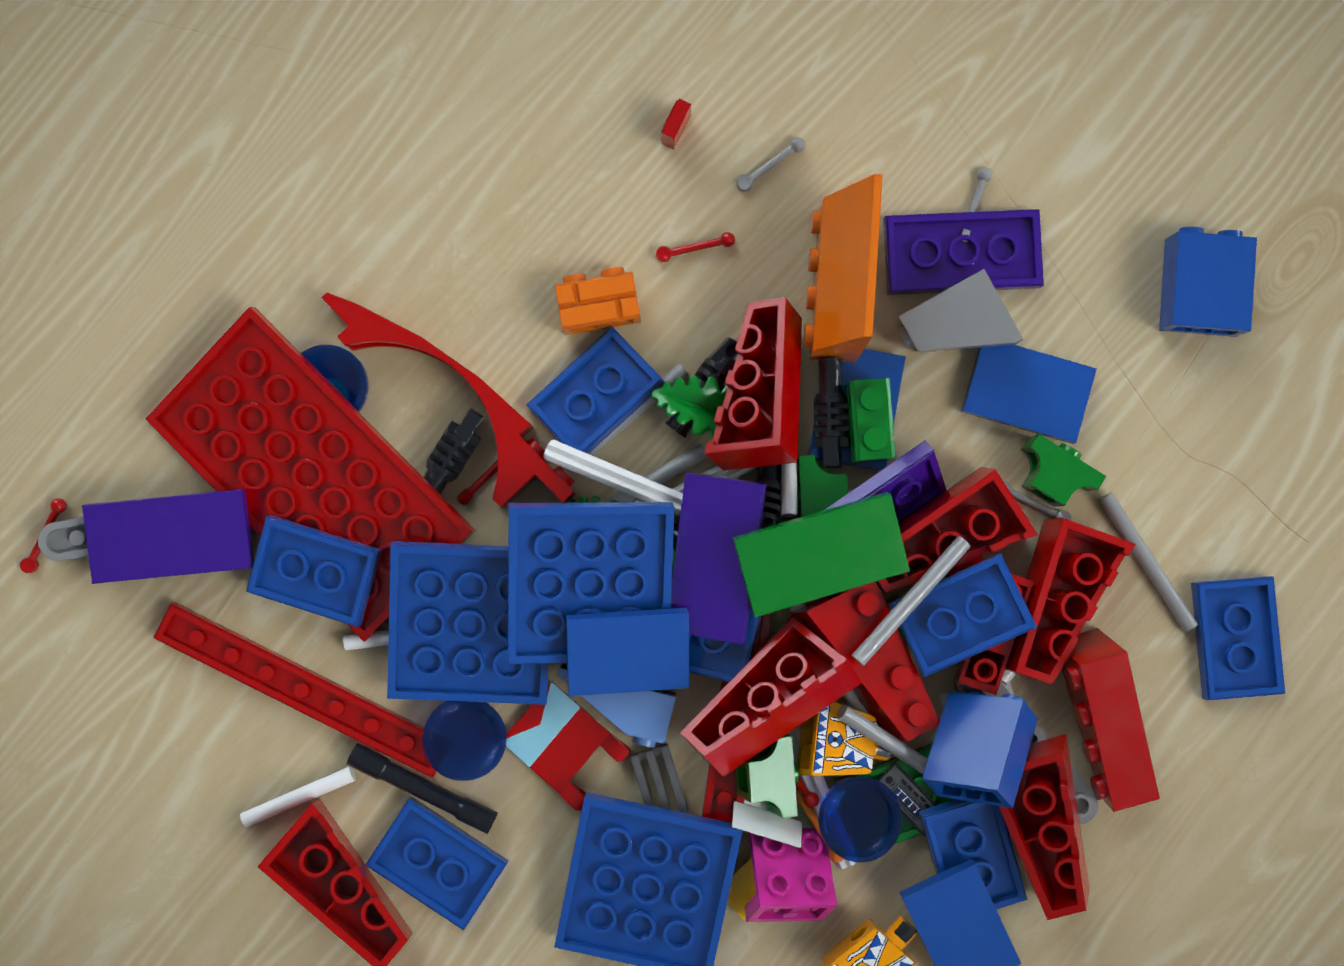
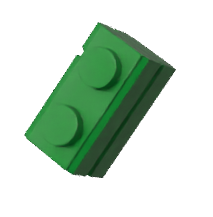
M890 378L849 381L844 387L845 394L848 397L850 463L881 462L895 459V441L891 440V436L894 435Z

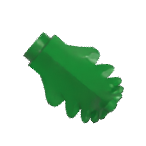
M692 375L689 378L688 386L679 377L675 379L673 387H671L669 382H665L662 388L655 389L651 396L657 401L658 408L666 407V415L674 416L679 413L677 423L681 425L693 420L692 433L700 436L708 431L710 432L709 440L712 441L716 429V424L714 423L718 407H722L728 387L725 386L723 391L720 392L716 378L710 376L704 388H701L699 378Z

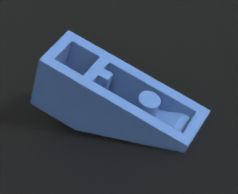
M562 665L558 676L568 684L567 665ZM666 690L581 695L622 732L633 736V743L646 747H655L656 742L665 743L676 693Z

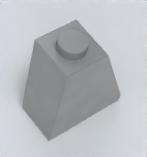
M985 269L900 315L899 318L903 325L897 328L907 348L909 349L915 345L920 353L1016 345L1023 341L1020 332Z

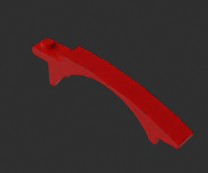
M328 292L321 297L348 325L337 337L352 351L377 347L403 348L417 351L445 363L467 380L483 402L494 429L498 453V470L492 499L501 508L505 509L508 503H512L537 478L562 503H567L576 495L570 488L575 481L561 466H557L553 470L543 460L545 450L533 437L527 442L523 439L534 427L480 377L421 336L390 320Z

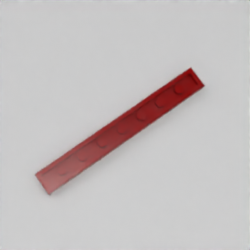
M176 602L169 605L153 637L432 779L436 776L453 742Z

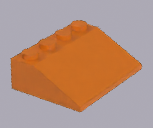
M873 174L824 197L819 211L813 210L811 234H817V248H810L808 271L815 272L814 286H808L806 293V309L812 310L811 324H805L803 334V348H810L809 360L841 358L842 362L856 363L873 336L883 174Z

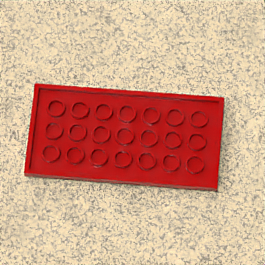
M249 307L146 417L150 425L215 491L246 489L250 526L260 537L266 516L273 515L382 550L362 624L358 627L347 624L363 642L367 641L389 619L390 551L393 541L463 544L476 531L256 307Z

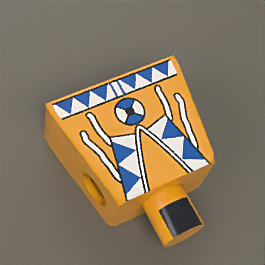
M833 702L801 724L797 759L799 775L870 774L873 759L888 761L892 754L839 720L837 713L843 705ZM855 710L877 725V720L874 716Z
M901 915L886 932L872 919H868L825 953L821 960L823 966H917L913 957L904 948L918 931Z

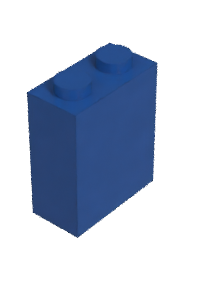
M1182 227L1178 232L1165 239L1159 331L1237 337L1250 332L1252 327L1257 237H1245L1243 232L1239 230H1222L1218 234L1204 233V229L1201 227Z
M967 690L965 693L949 691L922 779L940 797L1013 808L1038 718L1026 701L1016 695L1004 694L1002 697L987 696L975 690Z

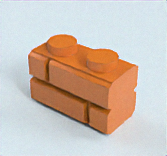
M613 267L602 270V277L586 279L585 274H572L563 277V283L555 284L564 334L571 335L611 328L612 326L618 327L641 323L633 272H624L623 267Z

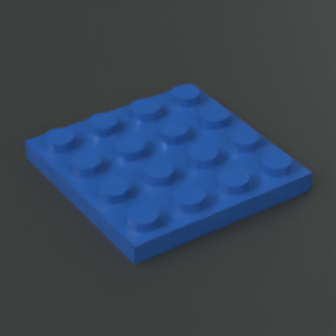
M508 503V664L567 663L566 615L671 609L674 532L673 503Z
M393 541L390 551L387 699L547 705L549 663L508 664V546Z
M586 792L554 948L636 966H714L743 830L733 828L732 823Z

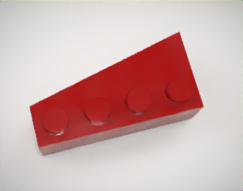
M786 297L748 303L735 347L738 353L733 370L728 371L725 385L728 387L722 407L717 408L714 418L716 429L712 441L708 440L704 452L723 471L797 463L802 317Z
M980 467L899 523L910 571L876 582L879 589L887 593L918 581L958 536L966 540L971 547L954 567L966 563L969 559L979 555L995 552L1007 547L1006 545L1022 539L1026 540L1038 534L996 469Z
M1064 518L1044 519L1026 579L1034 581L1026 606L1037 628L1015 637L1005 670L1033 680L1053 684L1079 641L1077 638L1086 621H1091L1098 609L1096 604L1106 587H1111L1119 574L1117 572L1118 567L1124 557L1130 555L1136 544Z
M877 582L819 598L791 612V615L848 660L862 682L853 690L867 712L876 718L879 727L900 741L908 742L939 725L940 720L898 629L864 666L858 664L851 657L856 649L890 613Z
M792 617L680 733L695 751L724 777L862 682L846 658Z
M1098 628L1079 633L1077 636L1079 641L1062 667V672L1083 739V752L1093 772V776L1090 777L1093 792L1098 800L1103 799L1113 812L1158 800L1160 796L1128 653Z
M1063 734L1030 745L1013 808L998 806L1047 920L1087 911L1089 881L1067 735Z
M321 799L312 802L257 866L372 966H387L413 933L371 871L365 866L364 861Z

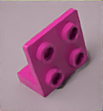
M802 828L801 848L749 832L756 894L745 905L746 922L822 921L837 906L829 850L815 828Z

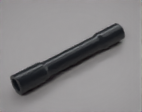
M359 743L355 745L347 760L346 765L376 780H383L455 816L457 820L485 834L489 833L498 815V812L470 798L461 797L392 763L387 757Z

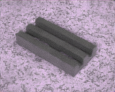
M668 744L630 755L644 804L654 806L641 764L642 760L647 759L661 806L664 809L671 810L655 756L662 754L679 811L689 814Z

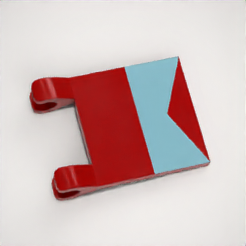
M553 681L548 685L547 705L532 704L500 741L557 791L576 811L582 810L586 792L570 780L597 748L601 746L617 762H622L631 751L629 746L606 729Z

